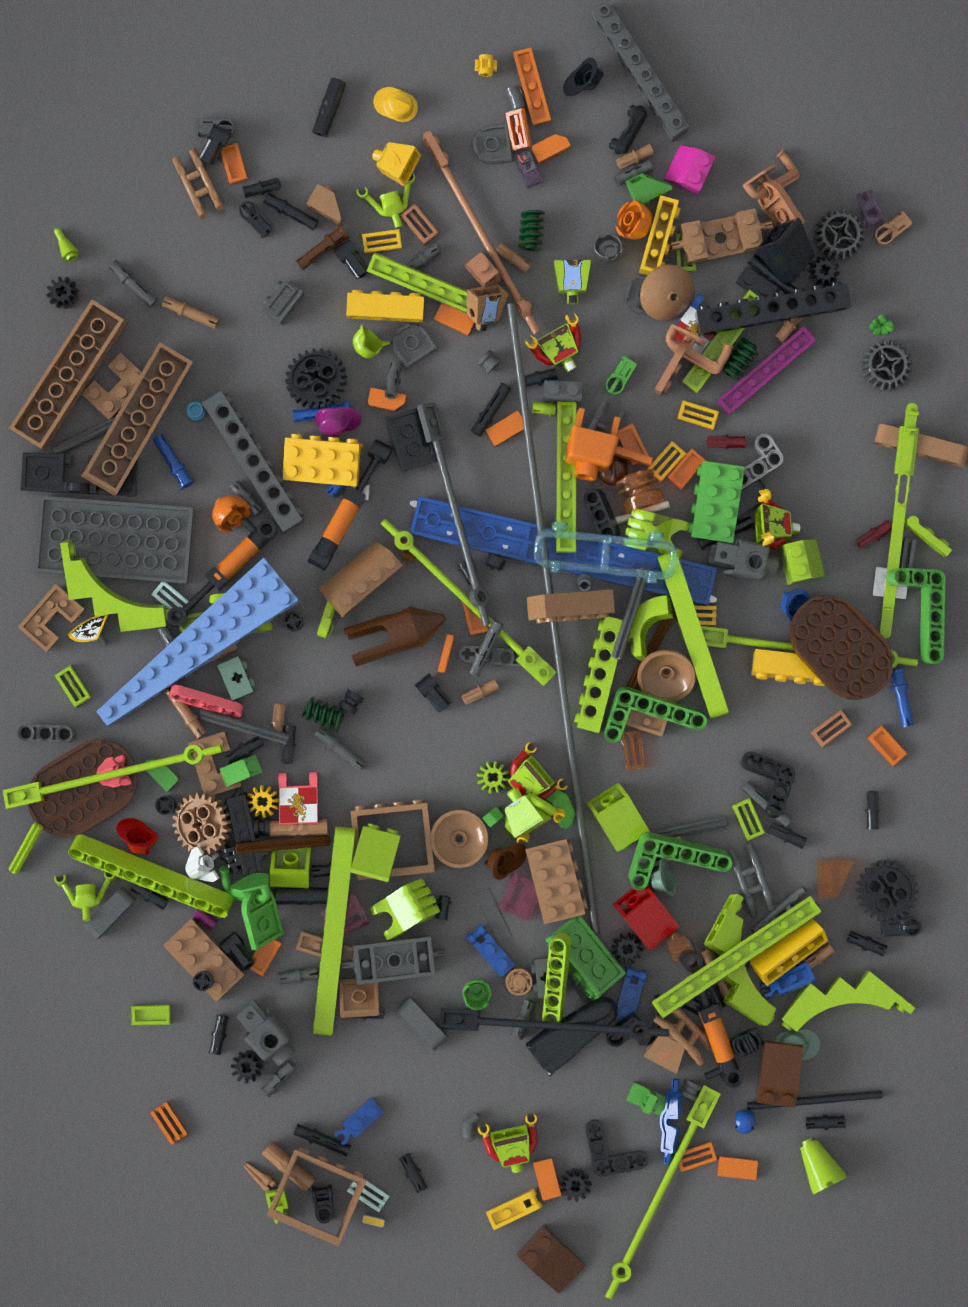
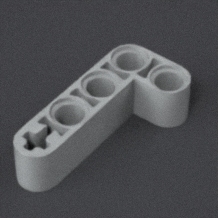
M768 434L759 435L754 442L755 450L760 458L745 467L744 477L746 478V484L742 485V490L777 469L783 462L781 451ZM760 439L768 441L767 448L759 446ZM769 456H777L779 459L778 464H772L769 461ZM753 466H761L762 474H755Z

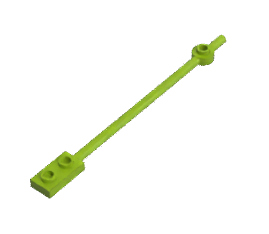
M385 518L381 525L395 537V546L402 551L409 550L481 619L478 608L471 604L469 597L413 545V536L407 531L400 532ZM402 537L407 538L408 541L406 544H402L400 542V539ZM489 617L490 625L488 626L490 627L493 620ZM503 629L501 630L499 637L519 655L516 661L544 686L557 672L530 646L524 650Z
M701 626L706 644L709 647L726 648L727 643L794 651L791 643L728 635V629ZM891 650L893 654L892 668L897 664L917 667L918 659L898 657L897 653Z
M190 745L183 754L45 787H42L41 782H35L3 790L6 809H13L43 802V795L183 761L192 765H198L204 760L205 756L223 752L222 745L202 749L200 746ZM195 752L198 753V757L196 759H194L193 754Z
M704 1084L702 1085V1089L699 1091L697 1099L694 1101L686 1117V1120L690 1121L691 1124L623 1261L615 1263L612 1267L614 1279L605 1295L606 1298L612 1300L620 1282H626L631 1277L629 1264L697 1127L700 1126L704 1129L721 1095L720 1092ZM623 1268L625 1269V1272L623 1274H619L618 1269Z

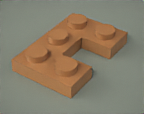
M122 353L108 365L121 379L108 393L94 380L82 393L108 420L112 419L119 412L141 374V371Z
M55 584L18 628L48 653L60 639L46 626L50 620L59 612L73 624L85 611V608L77 601L69 600L68 594Z
M225 731L188 743L189 746L197 745L202 749L222 745L223 752L231 750ZM197 752L193 754L194 759L198 757ZM213 755L205 756L200 764L195 765L203 793H209V797L242 786L240 781L226 787L222 774L217 771Z

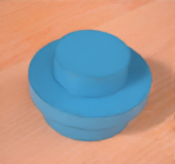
M198 401L191 402L186 408L187 416L195 421L202 419L206 412L203 404Z

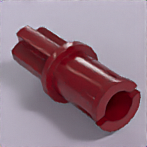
M726 434V436H708L707 446L712 448H725L728 450V448H745L746 445L745 436L737 437Z
M886 520L874 529L870 528L868 533L856 540L857 545L863 549L874 541H880L882 536L892 531L891 523Z

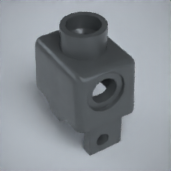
M739 539L734 541L732 545L717 542V545H711L707 564L725 567L726 571H723V573L727 576L756 581L763 579L764 576L775 577L779 556L769 554L770 548L767 545L763 546V544ZM749 558L754 562L753 568L749 565Z
M254 999L238 1010L239 1014L236 1018L247 1030L244 1039L262 1060L267 1061L272 1058L279 1066L294 1054L295 1049L289 1043L291 1033L273 1010L267 1008L265 1013ZM269 1034L275 1035L277 1040L271 1042L267 1040L266 1036Z

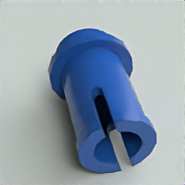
M332 484L326 491L335 499L348 486Z

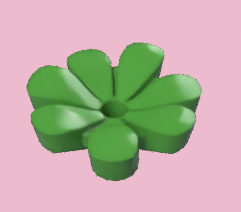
M884 314L879 315L878 320L874 319L869 326L870 330H874L873 334L875 336H878L880 332H882V335H888V332L892 333L895 330L893 321L886 320Z

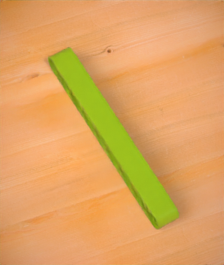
M673 551L658 556L657 558L710 719L728 714L729 711L677 552Z
M77 835L68 850V854L75 860L219 918L227 917L234 902L233 896L224 891L85 835Z

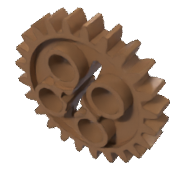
M202 792L190 794L184 797L182 802L178 803L180 808L174 809L178 814L172 816L174 820H177V823L172 824V826L178 829L174 834L180 835L177 841L183 840L182 847L188 846V852L200 846L204 852L203 855L214 853L220 850V846L226 844L224 840L229 838L226 832L231 831L227 827V824H230L231 821L226 820V817L230 813H224L226 806H220L222 800L215 802V795L209 797V793L202 794Z

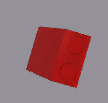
M648 886L642 890L632 888L613 903L614 907L649 951L657 947L667 936L674 934L676 929L680 927Z

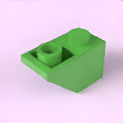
M640 173L625 181L632 199L644 205L649 204L652 199L660 197V195L665 196L668 191L672 190V186L665 180L644 173Z

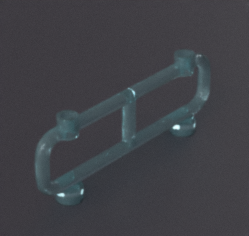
M553 521L552 529L539 532L535 539L534 558L540 566L550 568L549 572L561 573V569L640 577L646 578L645 582L657 583V579H668L676 570L677 550L671 543L663 541L664 533L649 532L648 539L567 531L568 523ZM546 537L603 542L601 564L591 565L546 560L542 557L543 540ZM610 543L666 549L670 554L668 569L665 572L610 567L608 566Z

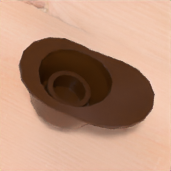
M614 455L609 469L606 472L598 471L599 482L605 488L615 490L625 485L628 480L627 459Z
M514 843L507 848H496L490 853L485 865L492 871L495 879L502 880L523 864L527 855L526 847L522 843Z

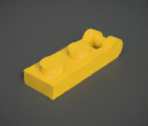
M535 1188L487 1210L486 1214L493 1230L542 1208L541 1201H538L536 1197L537 1192ZM527 1199L531 1202V1205L528 1207L524 1203Z

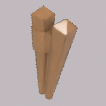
M246 1162V1165L243 1166L265 1193L271 1190L268 1184L272 1187L276 1186V1181L250 1163Z

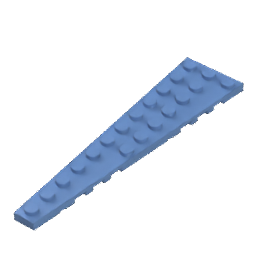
M263 558L96 712L105 724L111 727L132 713L133 710L144 705L152 697L155 698L160 692L173 686L181 678L187 677L225 652L229 647L237 644L240 639L252 634L257 628L269 623L278 614L284 613L299 603L300 599L269 561Z

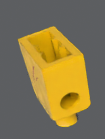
M391 142L387 143L383 151L376 149L373 152V160L378 161L376 165L378 169L402 186H406L422 156L414 146Z

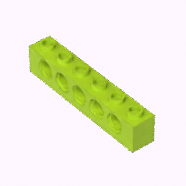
M608 616L604 620L600 619L597 630L601 632L599 638L595 637L593 649H596L595 656H591L588 667L591 668L590 675L585 676L583 686H586L585 694L581 693L579 705H582L581 711L576 712L574 723L577 724L576 728L595 733L600 732L618 659L613 658L611 655L623 621L621 619ZM606 632L614 634L615 639L613 642H607L604 639ZM603 650L610 653V659L607 661H603L599 657L600 652ZM597 669L605 671L604 679L599 680L595 677ZM597 687L600 690L601 694L598 698L591 697V688ZM587 706H593L596 709V714L593 717L586 715L585 709Z

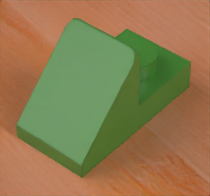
M256 755L220 768L226 787L263 773Z

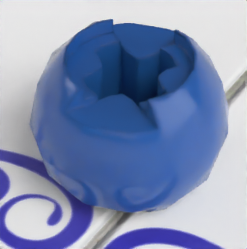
M748 1109L736 1112L735 1129L743 1134L752 1132L754 1130L755 1114Z

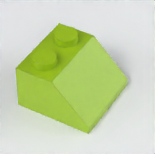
M312 847L272 851L270 887L309 888Z

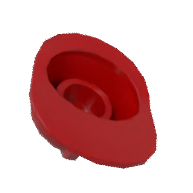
M123 819L116 827L117 834L127 843L128 849L135 854L149 855L152 846L158 839L157 834L139 819Z

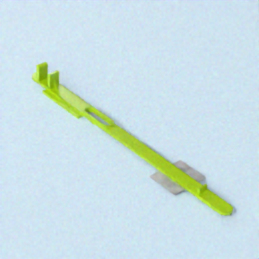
M915 403L907 405L904 426L899 428L894 474H898V480L895 488L896 497L887 568L876 567L873 596L883 597L879 633L885 639L891 636L895 598L906 599L907 587L891 586L888 584L886 576L890 570L898 569L900 564L906 505L910 490V476H914L919 428H916L919 412L918 406ZM905 474L907 476L905 501L903 504H900L898 502L900 477ZM897 573L896 579L900 581V575Z

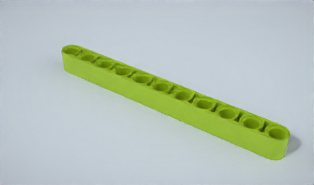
M335 827L313 1034L332 1036L355 828Z

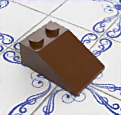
M773 1041L764 1042L756 1086L757 1103L795 1108L799 1090L803 1045Z
M545 1225L517 1252V1257L557 1293H560L586 1266Z

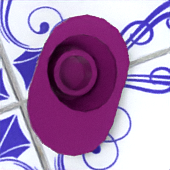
M351 407L323 408L316 413L315 421L320 427V432L329 437H338L343 432L357 428L361 423V416L357 410Z

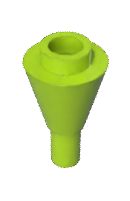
M61 228L55 229L54 233L59 241L62 260L68 262L76 260L79 250L64 236Z

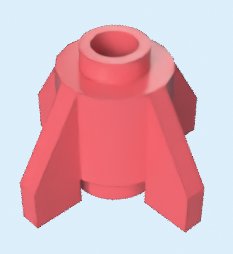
M121 755L115 759L113 757L106 758L98 767L96 774L125 768V756ZM128 775L99 781V783L103 786L114 788L132 784V780Z

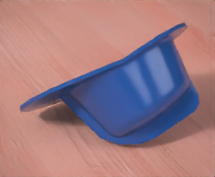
M801 588L783 593L781 609L788 616L790 622L800 606L810 600L808 593Z

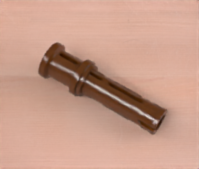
M339 224L336 230L329 235L326 234L323 241L296 260L302 270H305V268L327 251L336 249L340 242L350 237Z

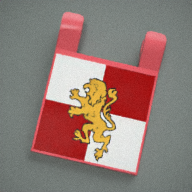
M317 772L309 773L310 786H287L286 773H279V825L318 824Z

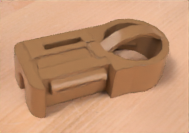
M901 211L898 216L875 231V242L881 246L890 244L892 240L912 225V221L905 212ZM880 230H887L882 235L877 237V233ZM889 233L891 234L888 242L880 241Z

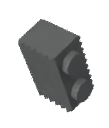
M545 380L543 402L581 403L583 383L581 381L578 383L577 381L566 382L565 380L563 382L561 380L559 382L557 380L555 382L554 380Z

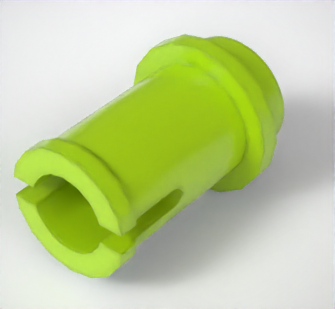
M534 401L532 413L547 414L551 417V415L556 413V404H553V402L542 403Z

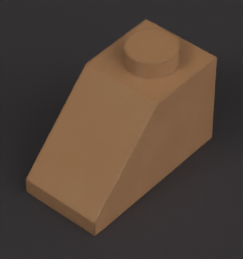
M317 184L306 203L307 207L337 225H342L333 189L325 184L323 186Z

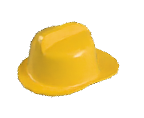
M385 87L377 91L374 96V108L385 117L398 122H409L417 114V101L407 92L393 87Z

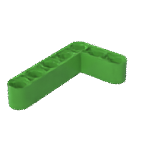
M898 568L890 570L887 573L886 579L891 586L921 588L920 659L927 665L942 662L944 658L945 574L941 570ZM897 573L900 575V581L896 579ZM915 574H916L917 577H918V581H917V582H915V580H914V575H915ZM932 575L935 577V583L932 581ZM932 594L935 596L934 602L931 600ZM932 613L934 614V617H935V618H934V621L931 620V614H932ZM931 632L934 634V639H933V641L931 640V637H930ZM931 651L934 655L933 659L930 658Z
M622 686L617 689L603 727V733L607 741L611 743L618 742L622 737L631 709L696 730L703 729L706 726L707 718L697 708ZM622 693L630 694L627 700L620 699ZM646 698L648 703L645 706L638 705L640 699ZM664 704L666 708L664 711L658 712L656 711L657 706ZM618 710L624 712L621 718H615L614 713ZM683 710L684 714L678 718L674 716L675 712ZM695 716H702L701 722H693ZM610 729H617L616 735L609 736L607 734Z
M645 832L639 838L628 877L634 889L642 890L646 888L656 857L721 872L731 869L733 862L728 852L724 849L657 833ZM647 841H653L650 846H645ZM666 845H671L669 850H663ZM686 849H689V850H690L689 853H687V854H682V852H683L684 850H686ZM705 853L708 854V856H707L706 858H704V859H701V858H700V856H701L702 854H705ZM644 858L648 859L646 863H639ZM721 858H726L724 862H718ZM637 876H642L641 880L634 881Z

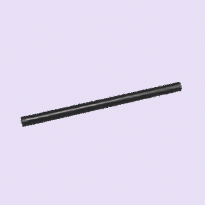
M882 1091L797 1098L796 1106L882 1098ZM757 1101L747 1102L748 1110L786 1107L757 1103Z

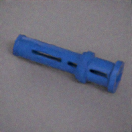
M346 401V403L334 405L330 403L328 404L327 408L351 406L350 401ZM326 407L293 410L294 423L315 420L316 413Z
M164 435L156 436L153 442L171 469L170 474L178 481L180 490L192 485L195 482L194 478H191L186 471V465L178 460Z
M905 668L895 669L891 675L893 684L891 689L896 694L902 727L912 726L914 723L906 691L909 686L905 681Z

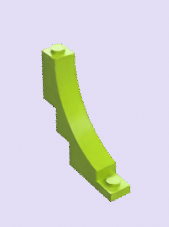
M63 540L60 543L69 600L92 597L95 616L118 613L120 632L165 627L168 625L167 614L169 609L166 608V605L138 603L116 594L95 576L84 557L74 558L76 556V548L71 543V540Z
M739 894L729 895L704 942L705 946L719 955L724 954L741 942L743 919L737 916L736 913L740 911L742 907L741 902L744 897ZM745 964L723 978V980L731 984L723 1000L725 1004L759 1026H768L773 1021L776 1008L769 1004L757 991L747 973Z
M867 970L854 987L850 986L839 976L836 977L824 994L812 984L804 986L781 1015L780 1019L783 1020L782 1025L789 1031L794 1029L797 1032L808 1020L818 1013L838 1005L862 1003L889 1010L896 1003L895 1008L903 1014L905 1012L911 1014L915 1007Z

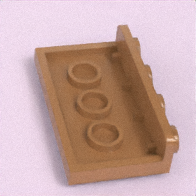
M562 839L525 849L544 924L584 915L585 909H588L586 899L581 898L580 891L583 890L581 879L577 880L575 872H578L576 860L572 861L570 853H574L572 843L567 842V839Z

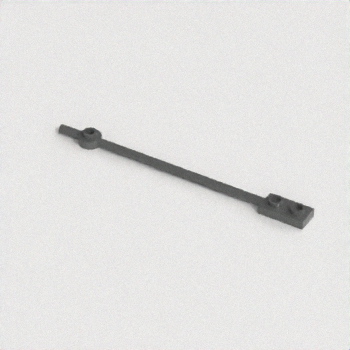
M436 402L420 404L417 406L426 442H433L471 580L473 590L469 594L471 604L478 608L483 626L490 625L485 605L489 602V595L479 584L440 441L446 438Z

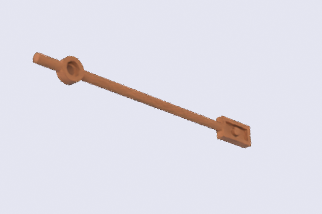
M431 131L424 133L423 141L440 172L444 173L515 300L519 313L525 318L533 334L539 333L540 329L531 315V310H533L529 300H524L510 278L449 169V157L445 151H441L438 137L432 135Z

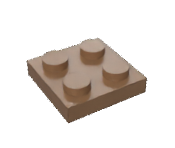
M356 979L339 980L341 1018L379 1016V982L358 985Z

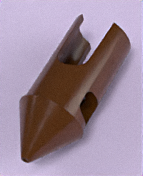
M409 606V608L401 612L387 614L344 628V632L349 640L380 631L388 632V638L385 643L351 655L357 667L413 648L423 647L446 621V618L441 613Z

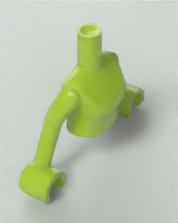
M412 173L413 179L411 181L408 180L404 188L402 201L398 191L389 192L379 197L382 202L381 207L368 194L366 187L364 195H360L357 189V196L360 199H366L381 216L392 217L395 228L402 227V222L399 215L408 207L410 188L415 182V174Z
M104 872L106 879L97 897L94 884L77 885L75 887L76 896H74L67 884L65 875H63L64 878L61 882H58V877L55 875L54 881L64 889L71 904L76 908L82 909L83 921H90V908L100 904L109 884L114 882L117 876L108 877V873Z

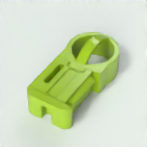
M328 601L317 632V636L323 638L330 636L333 631L332 620L336 611Z

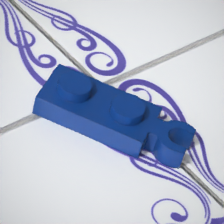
M808 962L790 969L769 986L764 983L761 987L763 990L771 989L770 993L765 994L767 999H771L777 992L780 996H783L816 980Z
M370 1098L342 1123L345 1129L336 1131L334 1137L343 1134L344 1140L340 1144L344 1145L348 1142L350 1135L355 1139L384 1112Z

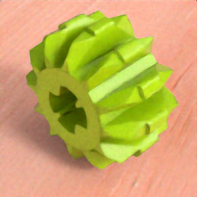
M494 761L493 768H491L489 762H486L488 769L486 770L483 766L480 767L485 773H477L478 777H483V780H479L477 783L485 782V785L482 787L483 791L487 786H490V794L492 793V787H495L496 792L499 793L498 785L503 789L506 788L501 783L502 780L505 782L509 781L508 778H503L502 775H507L509 772L504 771L501 773L504 765H500L499 769H497V761ZM496 772L498 774V781L489 782L487 775Z

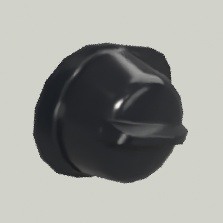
M591 57L585 59L567 77L563 86V91L567 96L577 95L582 90L591 91L598 86L604 73L597 67L596 60Z

